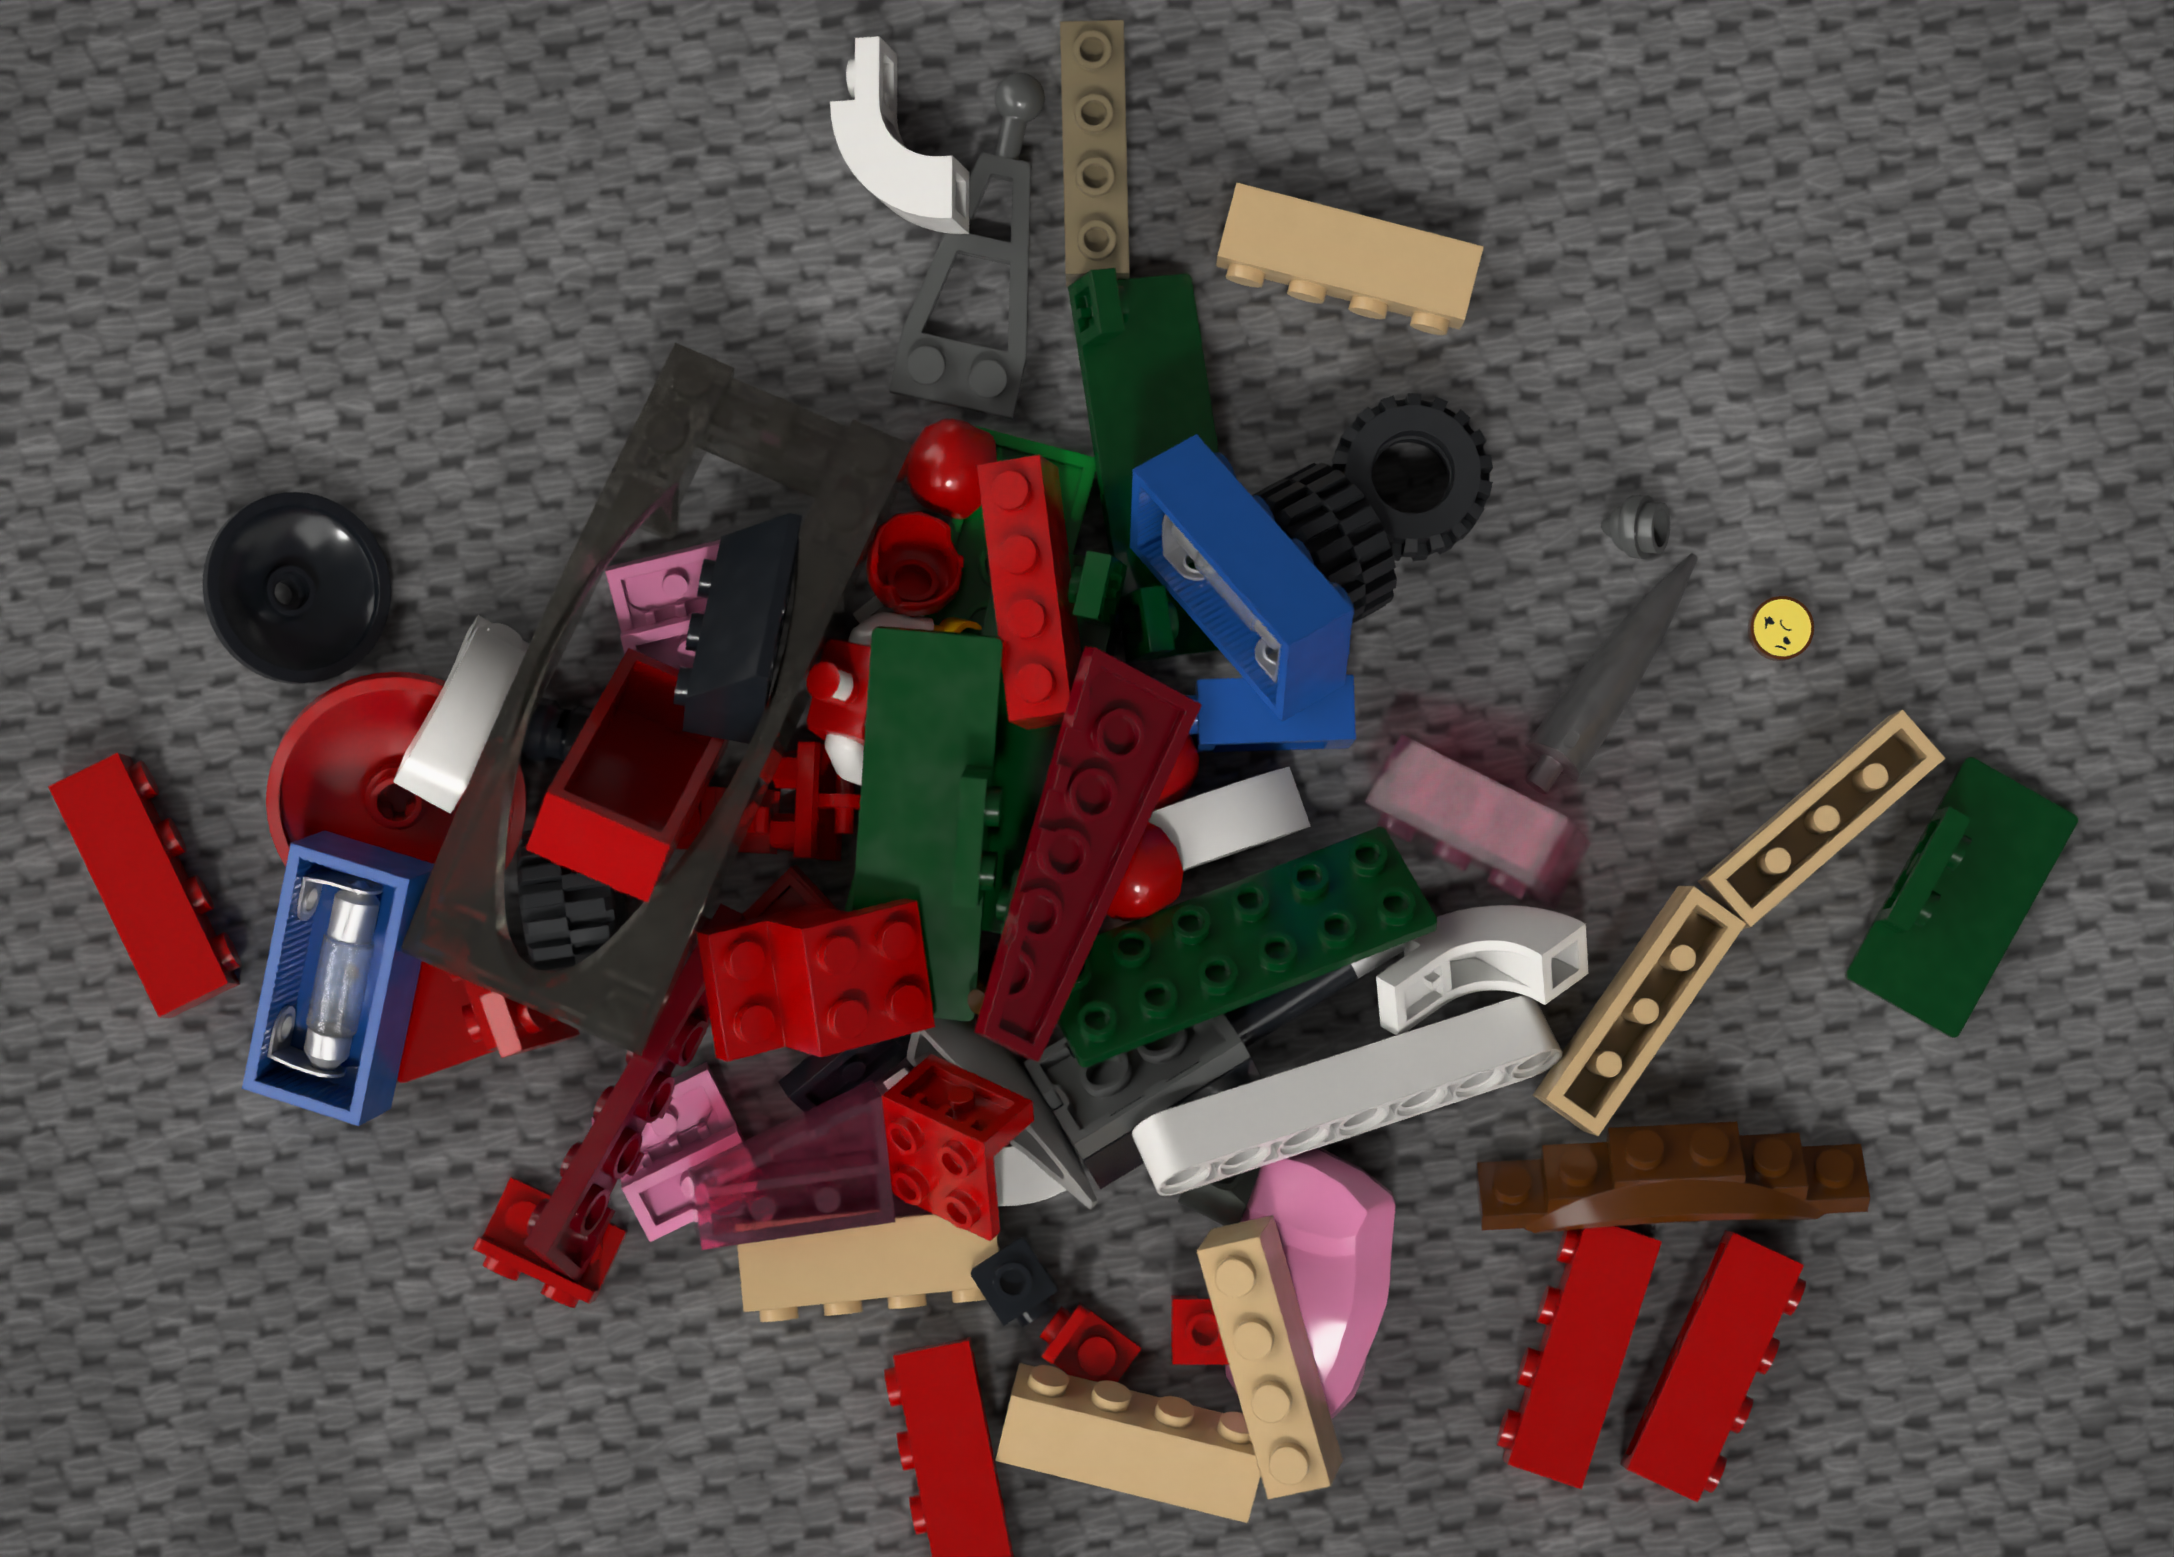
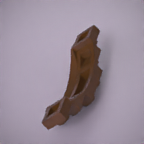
M1737 1121L1608 1128L1606 1142L1542 1145L1541 1159L1477 1162L1476 1182L1482 1230L1524 1228L1532 1233H1546L1609 1226L1691 1221L1811 1220L1830 1213L1868 1212L1870 1203V1192L1861 1144L1802 1146L1800 1133L1739 1135Z

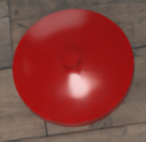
M380 672L360 676L329 689L307 705L293 720L276 749L269 771L266 790L267 820L272 840L282 862L286 867L292 842L325 830L441 866L430 922L449 917L465 909L482 897L500 879L509 866L522 836L526 815V782L518 751L509 733L502 725L472 780L450 814L393 782L407 748L426 719L446 681L412 672Z

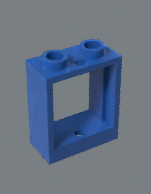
M1354 674L1346 675L1343 687L1283 722L1244 678L1197 679L1195 695H1185L1202 705L1189 732L1192 738L1196 739L1198 753L1349 749L1356 740Z

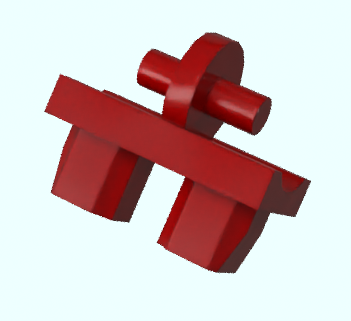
M798 742V750L773 756L772 780L775 788L796 790L795 814L774 813L770 821L769 843L771 847L794 852L793 857L841 861L842 834H853L854 810L860 809V795L855 794L854 783L842 779L836 773L825 745L819 742Z

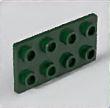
M1969 757L1964 759L1847 967L1845 978L1950 1038L1958 1037L2078 823V817L1976 758Z

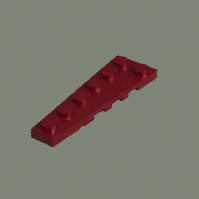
M1085 647L1081 655L974 1033L1037 1062L1040 1061L1202 706L1200 703L1095 647Z
M720 904L712 919L708 917L698 926L691 941L690 949L692 954L680 974H673L665 983L658 1000L660 1009L648 1030L642 1029L633 1038L627 1050V1066L616 1085L608 1086L600 1095L593 1111V1119L595 1121L582 1143L577 1142L569 1149L560 1168V1176L562 1178L549 1200L544 1199L536 1206L528 1221L527 1233L529 1235L524 1244L556 1272L577 1283L583 1277L616 1212L608 1207L610 1194L618 1179L622 1178L625 1174L634 1176L644 1156L640 1148L642 1145L641 1133L646 1123H652L657 1118L663 1119L673 1099L672 1093L675 1081L671 1074L675 1066L684 1067L693 1060L710 1024V1015L697 932L747 920L743 914L723 904Z

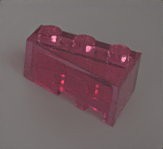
M1402 734L1365 801L1377 814L1381 815L1376 825L1386 829L1393 836L1410 843L1416 834L1434 844L1435 847L1431 853L1448 864L1463 871H1466L1468 865L1471 864L1488 873L1490 876L1487 882L1518 899H1522L1525 893L1554 910L1591 844L1570 818Z
M872 1080L688 1168L694 1228L702 1250L895 1222L882 1096Z

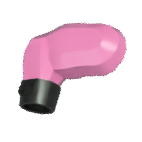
M1319 1147L1180 1193L1179 1203L1224 1226L1271 1215L1274 1216L1331 1419L1334 1418L1354 1398L1364 1375L1367 1355L1387 1305L1391 1282V1258L1396 1206L1392 1192L1361 1167ZM1225 1365L1226 1377L1237 1393L1230 1366Z

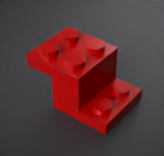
M903 898L851 912L809 904L697 932L717 1059L729 1062L783 1047L824 1057L935 1027L918 903L916 900Z

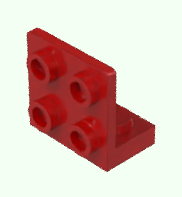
M469 919L446 927V933L426 940L397 1078L400 1083H408L498 1051L479 997L503 987L481 923Z
M930 1054L882 1095L891 1189L894 1195L901 1198L904 1202L916 1205L951 1222L959 1229L968 1230L991 1241L1000 1233L994 1156L1034 1121L1033 1100Z

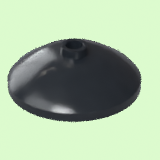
M284 492L258 499L246 505L221 527L209 548L204 564L203 598L206 612L215 634L227 651L243 666L273 681L287 684H312L347 672L360 663L373 649L383 632L388 618L391 602V583L387 562L377 540L355 514L333 500L319 495L303 492ZM278 583L285 584L292 592L291 601L287 605L279 602L275 596V587Z

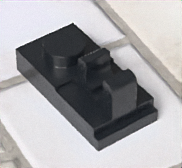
M911 1035L892 1038L824 1057L810 1055L778 1082L787 1097L815 1123L822 1127L907 1057Z

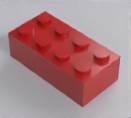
M631 648L627 649L547 790L526 850L547 858L559 866L567 867L604 883L616 891L627 893L648 903L730 741L682 731L685 706L673 704L679 669Z

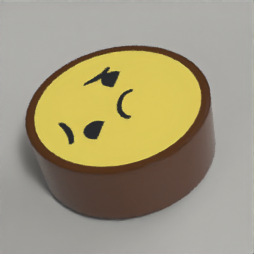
M1777 596L1764 601L1753 611L1748 623V636L1753 648L1761 656L1773 661H1787L1797 657L1808 648L1814 635V621L1808 608L1800 601L1787 596Z

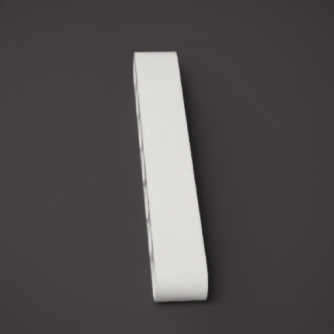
M1523 995L1164 1110L1150 1116L1137 1125L1132 1132V1137L1158 1194L1171 1196L1529 1079L1554 1066L1561 1059L1563 1052L1537 1001Z

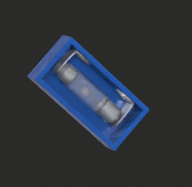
M1196 434L1134 468L1132 477L1130 548L1160 583L1165 585L1167 591L1275 715L1283 722L1343 687L1346 680L1352 618L1354 615V608L1350 597L1339 584L1335 582L1330 583L1314 566L1308 549L1301 541L1295 538L1290 539L1279 527L1267 503L1258 495L1252 496L1236 479L1235 472L1227 458L1219 452L1213 453ZM1194 562L1196 569L1190 568L1188 564ZM1278 653L1277 661L1271 660L1268 655Z
M325 830L291 843L242 1089L356 1126H360L391 1109L441 866Z

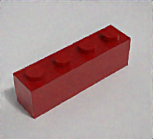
M1041 455L977 465L998 637H1001L1004 642L1002 671L1008 720L1027 730L1061 725L1082 653L1077 616L1073 615L1075 604L1070 603L1068 599L1072 574L1058 467Z
M117 752L48 786L158 1017L172 1018L239 985L240 983L233 971L242 966L238 952L225 932L216 935L206 915L207 912L214 909L213 901L201 878L198 875L189 878L181 863L179 855L187 851L184 840L171 818L161 821L151 798L159 795V790L146 764L142 760L134 764L130 756Z
M1617 1226L1564 1230L1556 1256V1261L1565 1263L1564 1271L1558 1288L1548 1285L1544 1291L1536 1322L1546 1326L1538 1350L1527 1347L1523 1355L1516 1384L1525 1386L1524 1394L1518 1411L1509 1408L1506 1410L1496 1440L1497 1446L1506 1448L1502 1460L1507 1465L1582 1489L1662 1241Z
M1724 1231L1622 1458L1621 1466L1695 1502L1699 1501L1703 1490L1709 1493L1715 1490L1727 1463V1458L1720 1455V1452L1730 1431L1739 1434L1751 1412L1754 1399L1746 1396L1754 1376L1756 1372L1765 1375L1777 1354L1780 1340L1773 1337L1780 1318L1783 1313L1791 1316L1803 1296L1806 1281L1799 1278L1804 1267L1803 1264L1734 1232Z
M971 1337L895 1352L893 1355L895 1367L884 1369V1376L891 1407L903 1406L907 1431L898 1432L896 1435L903 1470L915 1469L920 1494L909 1496L911 1516L916 1535L928 1534L932 1557H1014Z

